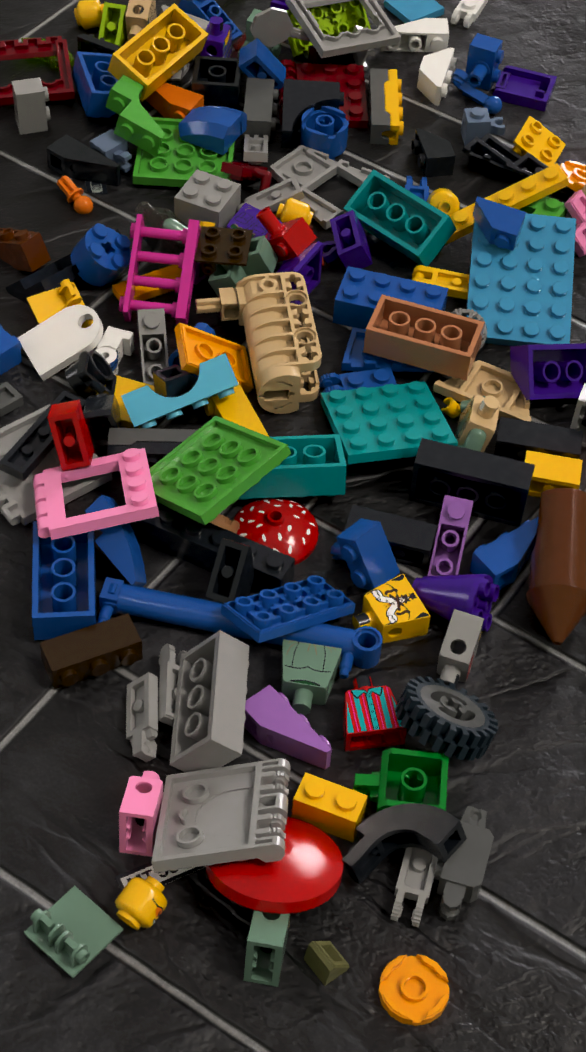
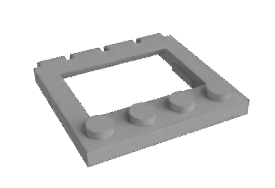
M285 0L286 5L321 58L395 45L400 42V34L376 0H359L377 29L372 30L367 27L359 29L357 33L345 31L340 32L339 36L336 37L329 34L324 35L319 28L320 25L307 8L353 0Z

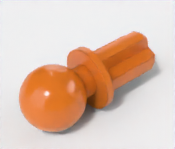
M64 175L57 181V185L67 196V202H74V210L77 213L88 214L93 210L92 200L88 196H82L84 190L78 188L68 176Z

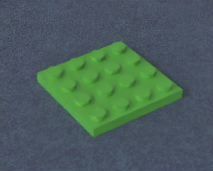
M152 117L164 131L165 135L156 157L139 147L137 148L133 184L183 187L196 170L231 181V178H229L230 174L221 172L222 162H233L235 142L224 155L181 140L178 124L183 119Z
M214 416L150 468L156 501L206 525L213 521L230 504L236 502L252 486L259 483L271 470L278 467L283 460L291 455L288 444L221 417Z

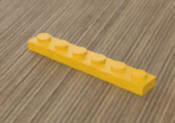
M558 163L484 199L519 210L568 186L569 180ZM475 203L449 215L456 227V231L446 244L473 232Z

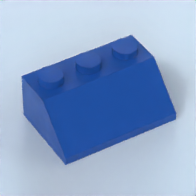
M76 52L72 78L85 114L88 117L109 118L115 114L114 111L105 107L110 90L118 81L108 71L112 54Z

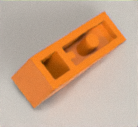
M166 82L145 99L164 118L184 119L192 109L204 107V95Z

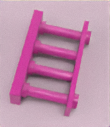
M137 214L136 223H131L130 238L133 239L125 296L120 297L119 311L123 312L125 321L130 322L132 310L164 308L165 314H171V317L175 318L176 324L180 322L188 325L196 270L194 259L201 231L200 221L189 219L188 229L183 228V231L144 227L143 215ZM143 237L182 241V244H185L184 253L180 252L179 255L141 251ZM139 261L178 265V268H182L181 277L168 279L137 275ZM143 286L175 290V293H178L177 302L173 301L172 304L134 300L135 287Z

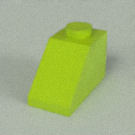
M104 2L98 39L104 38L105 41L120 47L123 45L127 37L126 5Z

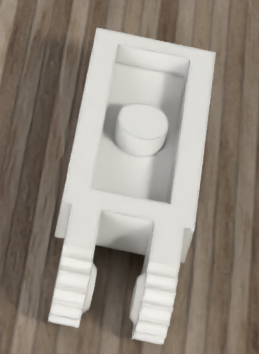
M461 0L453 11L451 23L456 25L461 18L464 19L463 27L469 28L472 22L476 21L488 0Z

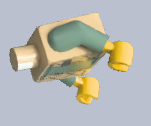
M474 395L472 399L462 400L458 404L452 397L445 398L443 402L447 407L441 410L448 417L456 418L461 413L455 435L458 447L484 453L496 430L500 411L498 399L491 395Z

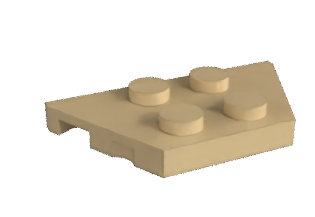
M477 360L473 363L467 381L452 377L444 382L439 379L434 383V392L446 397H452L458 402L470 400L474 395H491L496 397L500 403L498 418L501 416L530 422L532 420L529 413L530 400H526L511 372L484 361Z

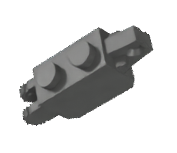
M467 806L460 821L467 839L445 863L438 859L434 873V879L439 881L436 894L442 895L439 913L440 917H443L446 921L458 918L462 902L471 903L478 899L494 840L491 831L485 828L487 811L476 809L472 806Z

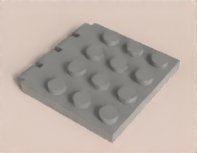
M50 404L0 428V460L46 411ZM56 447L47 454L25 481L0 470V512L12 526L20 522L25 526L36 520L33 476L43 473L44 469L61 466ZM93 453L92 459L99 458L95 453ZM112 473L62 483L64 505L111 481Z

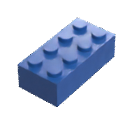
M348 266L335 298L333 323L366 329L382 294L445 311L449 288Z
M33 521L32 625L34 640H49L97 624L95 532L91 531L51 540V537L40 538L38 536L37 521Z

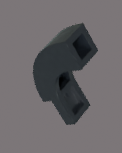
M420 803L400 804L376 812L358 825L355 829L361 840L348 850L342 861L350 877L361 884L385 857L396 850L408 847L421 848L445 863L464 843L467 837L460 820L443 809Z

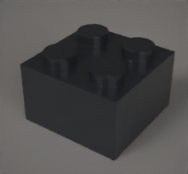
M196 56L192 91L204 95V106H223L238 110L242 70L238 67V58Z

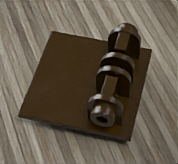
M202 226L194 262L201 264V270L205 275L214 273L217 268L216 264L247 266L253 230Z

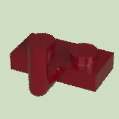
M222 162L221 172L230 174L229 178L239 181L244 179L256 181V178L261 179L259 192L270 187L272 178L271 172L267 171L268 168L264 166L251 165L248 162Z

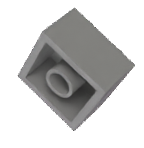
M196 170L174 197L175 220L180 223L183 222L185 225H188L189 219L213 222L215 227L225 228L236 214L237 206L241 203V184Z

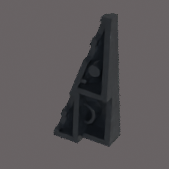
M70 253L6 287V290L10 295L29 305L27 297L61 287L60 282L65 279H70V282H73L79 276L78 273L80 271L76 264L73 267Z

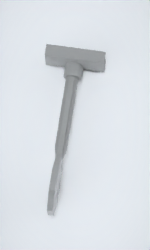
M270 7L256 14L249 28L254 39L258 38L266 47L272 48L289 37L310 41L303 29L293 27L286 10ZM355 25L352 33H357L363 26ZM374 49L353 52L352 57L357 65H364V71H367L368 66L365 60L368 55L374 56L376 52Z

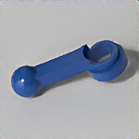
M457 68L452 74L453 78L451 81L462 91V95L487 108L489 114L499 113L502 109L501 99L497 96H488L475 87H471L467 82L469 75Z

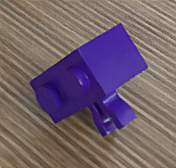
M351 210L330 219L334 241L323 242L324 253L322 255L326 263L334 261L339 256L346 269L348 266L362 269L372 265L373 262L365 230L355 212Z

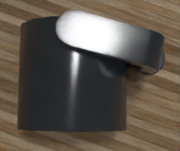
M83 351L80 354L79 360L65 370V376L69 385L83 398H88L95 392L97 394L106 393L110 395L115 393L117 377L113 374L106 359L97 351Z

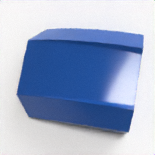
M223 106L198 107L192 109L178 124L179 135L183 141L224 155L236 139L247 130V114L243 111Z

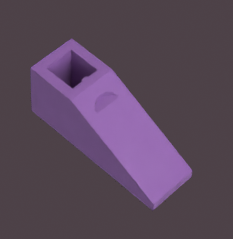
M448 495L444 496L428 576L459 574L473 500Z
M268 685L246 700L244 727L260 744L322 769L330 767L332 748L329 741L323 735L319 736L311 728L308 719L303 714H298L290 706L289 700L283 693H278L271 685Z

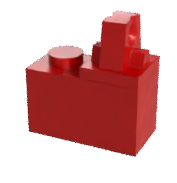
M80 399L51 405L47 418L62 471L90 466L94 447Z

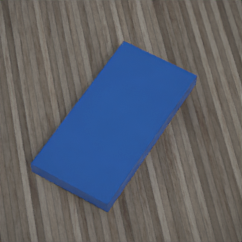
M312 575L305 580L295 583L288 582L284 586L271 590L264 589L260 593L251 596L237 597L234 601L222 604L221 614L257 643H261L353 614L356 604L347 598L342 591L326 583L323 577Z

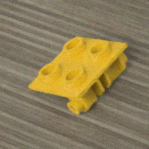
M529 116L513 141L515 146L512 150L520 156H524L528 152L550 167L555 164L566 144L539 121Z
M65 279L60 282L61 287L26 298L38 324L66 307L85 305L74 282H70V279ZM86 320L81 328L91 326L93 320Z

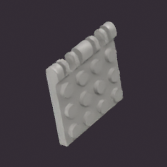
M277 758L166 775L151 861L154 872L177 871L179 869L211 866L227 862H242L256 858L266 863L281 860L285 855L284 839H286V833L283 830H285V825L287 824L288 814L287 795L289 794V789L286 787H288L291 765L289 761Z

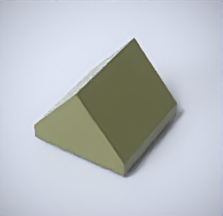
M312 941L308 945L304 961L324 986L350 968L347 961L330 941Z

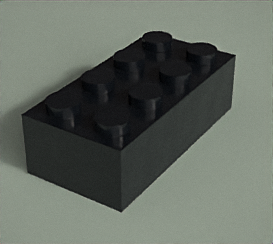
M422 438L414 461L408 500L442 508L445 495L473 500L471 516L520 527L535 465Z

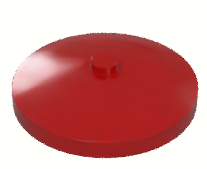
M287 817V824L285 825V830H283L286 833V839H284L285 855L281 860L266 863L256 858L242 862L205 866V869L213 886L231 901L256 911L289 914L316 908L333 897L341 883L344 865L343 857L339 847L325 832L302 820Z

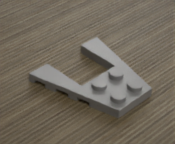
M304 145L299 146L270 166L272 177L278 183L293 176L295 177L305 197L299 201L310 205V211L314 212L313 218L325 230L331 227L330 219L342 215L343 210L312 191L336 174L360 187L372 170L362 167L361 170L349 166L350 162L343 159L338 162L329 159V154Z

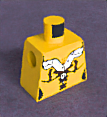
M401 574L367 592L363 598L362 613L353 616L352 623L355 630L362 626L376 628L382 635V643H389L426 635L431 616L405 575Z

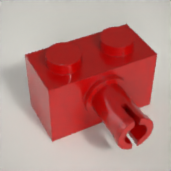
M269 206L262 209L256 215V218L259 219L268 231L265 237L278 256L277 262L298 257L317 238L303 217L280 223Z

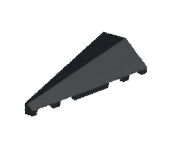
M489 133L481 139L478 137L474 138L462 150L463 153L472 159L524 179L548 168L547 165L528 152L524 156H520ZM567 186L557 191L570 197L575 193V191Z

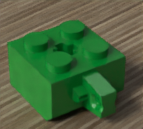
M399 748L386 749L382 751L380 771L372 772V774L355 773L353 790L368 795L369 801L376 802V812L391 806L407 803L427 804L446 811L449 757L442 753Z

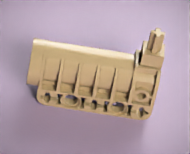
M298 272L254 274L238 281L236 288H219L218 298L195 299L197 314L220 312L221 321L238 319L239 326L244 325L259 405L264 410L275 414H287L299 410L300 402H310L317 399L320 383L317 369L321 365L322 353L303 275ZM290 282H294L296 290H292ZM294 300H299L303 302V304L298 305L290 302ZM304 382H308V388L311 391H306L303 388Z

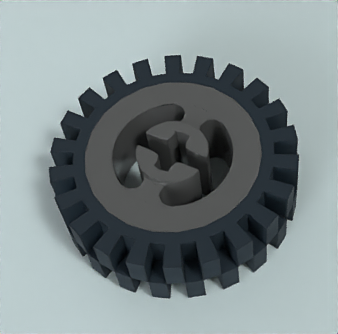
M421 676L416 677V679L412 678L406 685L395 708L397 720H401L400 725L403 728L410 729L408 734L412 737H421L418 742L424 746L430 743L433 745L431 750L438 752L439 749H442L444 755L450 758L453 753L457 759L464 760L466 757L469 761L475 758L480 759L482 755L484 756L499 728L497 726L498 720L494 719V713L487 711L488 706L485 703H477L479 698L475 695L470 697L466 695L468 692L466 689L461 688L460 691L455 689L456 684L449 682L448 685H445L443 679L436 678L434 681L430 676H425L424 679Z

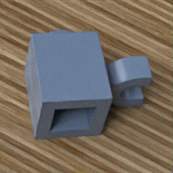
M464 108L461 125L464 146L476 137L481 139L487 133L504 135L505 125H502L503 117L490 119L487 108Z
M110 129L90 140V148L120 164L121 171L126 173L132 169V165L127 162L132 158V154L128 152V141L114 134V130Z

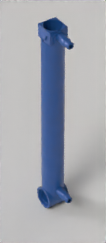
M106 577L99 595L100 613L97 623L111 619L112 615L118 616L119 613H128L130 616L215 633L221 630L230 636L253 640L221 614V607L224 603L124 584V580ZM321 623L264 641V643L282 646L283 639L342 648L339 677L346 679L349 676V672H351L353 664L361 669H370L378 664L383 639L381 633L371 626H362L354 630Z

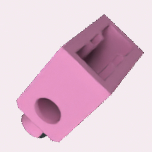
M144 771L140 776L129 777L119 810L120 853L153 856L163 798V781L160 780V776L154 771ZM135 818L145 819L144 825H138Z

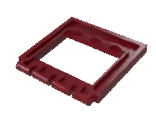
M62 36L46 37V41H41V37L23 39V43H19L18 39L0 41V61L57 56L60 79H56L52 83L41 81L42 85L48 88L49 101L75 99L67 39H62ZM12 83L6 87H0V106L14 105Z

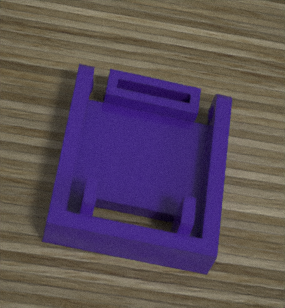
M507 65L499 77L493 96L499 97L503 102L545 112L555 88L557 77Z

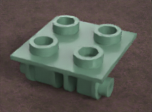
M74 885L48 910L42 911L40 908L35 910L30 917L33 924L23 933L73 979L124 929Z

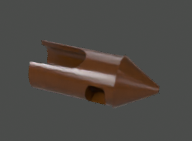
M553 488L541 492L537 538L531 555L529 589L526 593V600L554 645H561L586 614V492L574 488Z

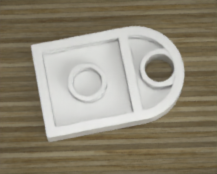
M72 305L62 309L18 337V340L39 376L45 381L77 361L83 351L90 352L93 350L103 336V324L98 314L92 308L85 305ZM86 320H93L91 326L81 328Z

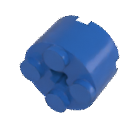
M322 106L321 110L315 111L314 107L306 110L301 117L300 146L304 145L329 154V159L335 160V157L341 155L347 147L349 121L345 118L346 114L340 109L331 106Z
M97 223L86 232L73 248L71 263L73 267L76 264L80 271L78 275L87 283L98 287L111 284L130 263L131 251L129 247L131 242L127 236Z

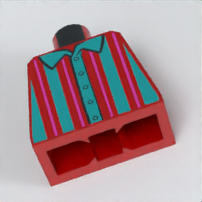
M366 675L355 678L353 680L354 689L347 690L344 696L343 729L345 752L404 744L407 728H403L400 725L401 720H397V712H395L397 702L390 687L386 685L373 687L371 677Z

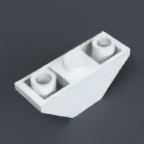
M450 47L425 55L419 68L417 88L436 106H439L442 97L446 98L448 84H451L452 74L457 64V58H454L455 48Z

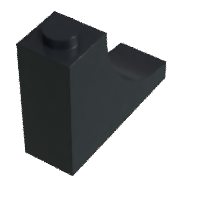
M284 79L281 148H291L292 139L301 128V117L306 110L313 107L314 111L321 110L322 106H331L339 109V107L344 106V92H340V82Z

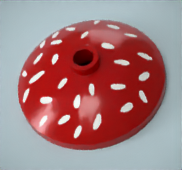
M262 498L245 505L233 519L240 522V527L237 531L238 535L295 558V565L307 559L314 551L318 542V525L314 516L307 508L289 499Z

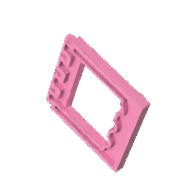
M130 448L122 453L92 459L90 466L62 471L61 466L44 469L43 473L33 476L37 531L40 538L51 537V540L160 516L145 448ZM120 471L126 505L66 518L62 483Z

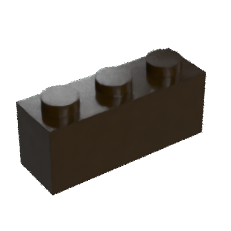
M128 613L40 642L42 662L54 689L74 685L80 680L92 676H100L112 669L130 666L136 661L143 659L142 640Z

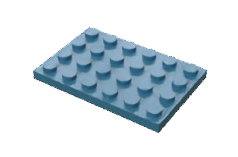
M526 213L523 228L513 251L490 244L474 219L466 309H473L484 319L487 326L485 343L506 346L570 344L576 218Z

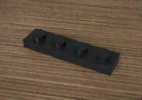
M63 391L51 405L80 399L82 410H84L86 400ZM51 405L0 460L1 471L25 481L55 447L47 418Z

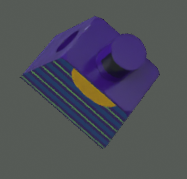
M219 16L211 17L205 30L209 35L200 56L230 58L232 54L231 26L223 24V18Z

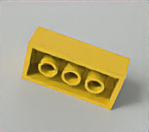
M174 3L112 54L108 71L118 80L125 75L143 85L144 89L140 98L143 102L203 50L209 34Z

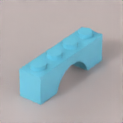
M224 353L199 364V377L196 384L189 392L182 396L164 397L155 393L146 385L122 395L121 398L134 428H152L157 425V419L166 416L167 420H171L183 415L182 409L191 405L195 410L209 404L208 399L218 395L219 399L234 394L233 388L238 387L239 384L228 357Z

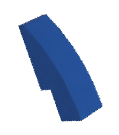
M101 495L85 512L92 513L119 506L113 498ZM130 523L100 529L103 533L95 540L96 544L131 585L139 587L147 584L140 546Z

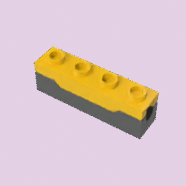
M370 68L368 82L370 144L398 145L399 135L403 136L402 79H398L397 69Z

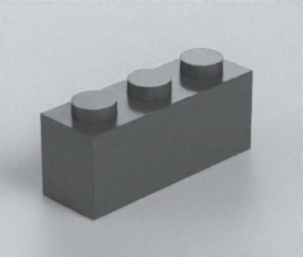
M247 77L244 112L247 114V130L242 134V139L245 138V134H249L250 137L259 135L260 138L268 135V141H270L271 132H276L279 89H274L275 79Z

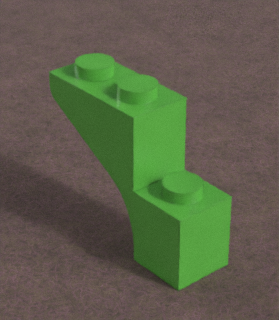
M123 75L111 88L105 106L119 114L114 134L156 157L165 133L140 103L144 86Z

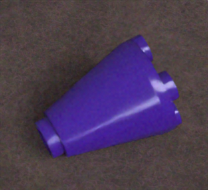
M490 575L424 576L423 578L417 577L414 580L412 587L428 611L449 622L454 609L484 618L482 631L488 632L492 624V614H490L492 602L497 601L500 590L499 585L493 584V579Z

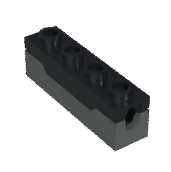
M109 428L107 456L122 453L130 448H145L150 469L198 429Z

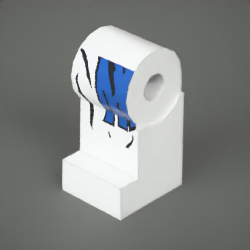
M108 326L95 351L106 359L114 375L118 373V364L123 355L131 356L134 351V334L130 331Z

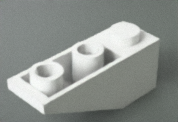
M423 18L394 26L401 36L399 44L381 47V51L434 53L447 49L449 40L447 18Z

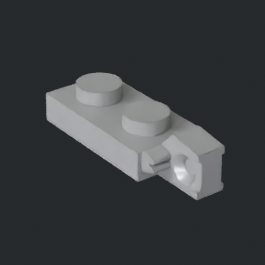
M150 672L127 684L126 739L131 742L132 756L146 763L156 758L157 744L154 739L158 735V677Z

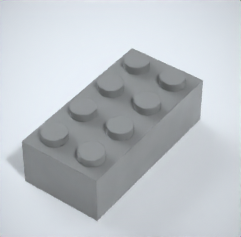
M221 630L180 656L169 765L184 772L222 767L241 756L244 748L243 735L246 719V695L248 691L249 645Z

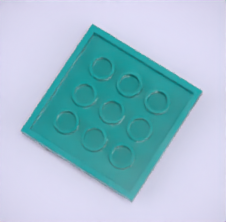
M413 381L397 385L386 384L370 388L359 387L343 391L332 390L331 392L321 393V405L334 434H340L347 464L416 457L422 438L458 446L457 439L425 381Z

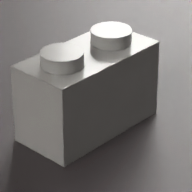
M40 77L11 81L15 121L20 135L48 131L47 121L51 120L49 106H46L45 102L49 101L47 86L43 87Z

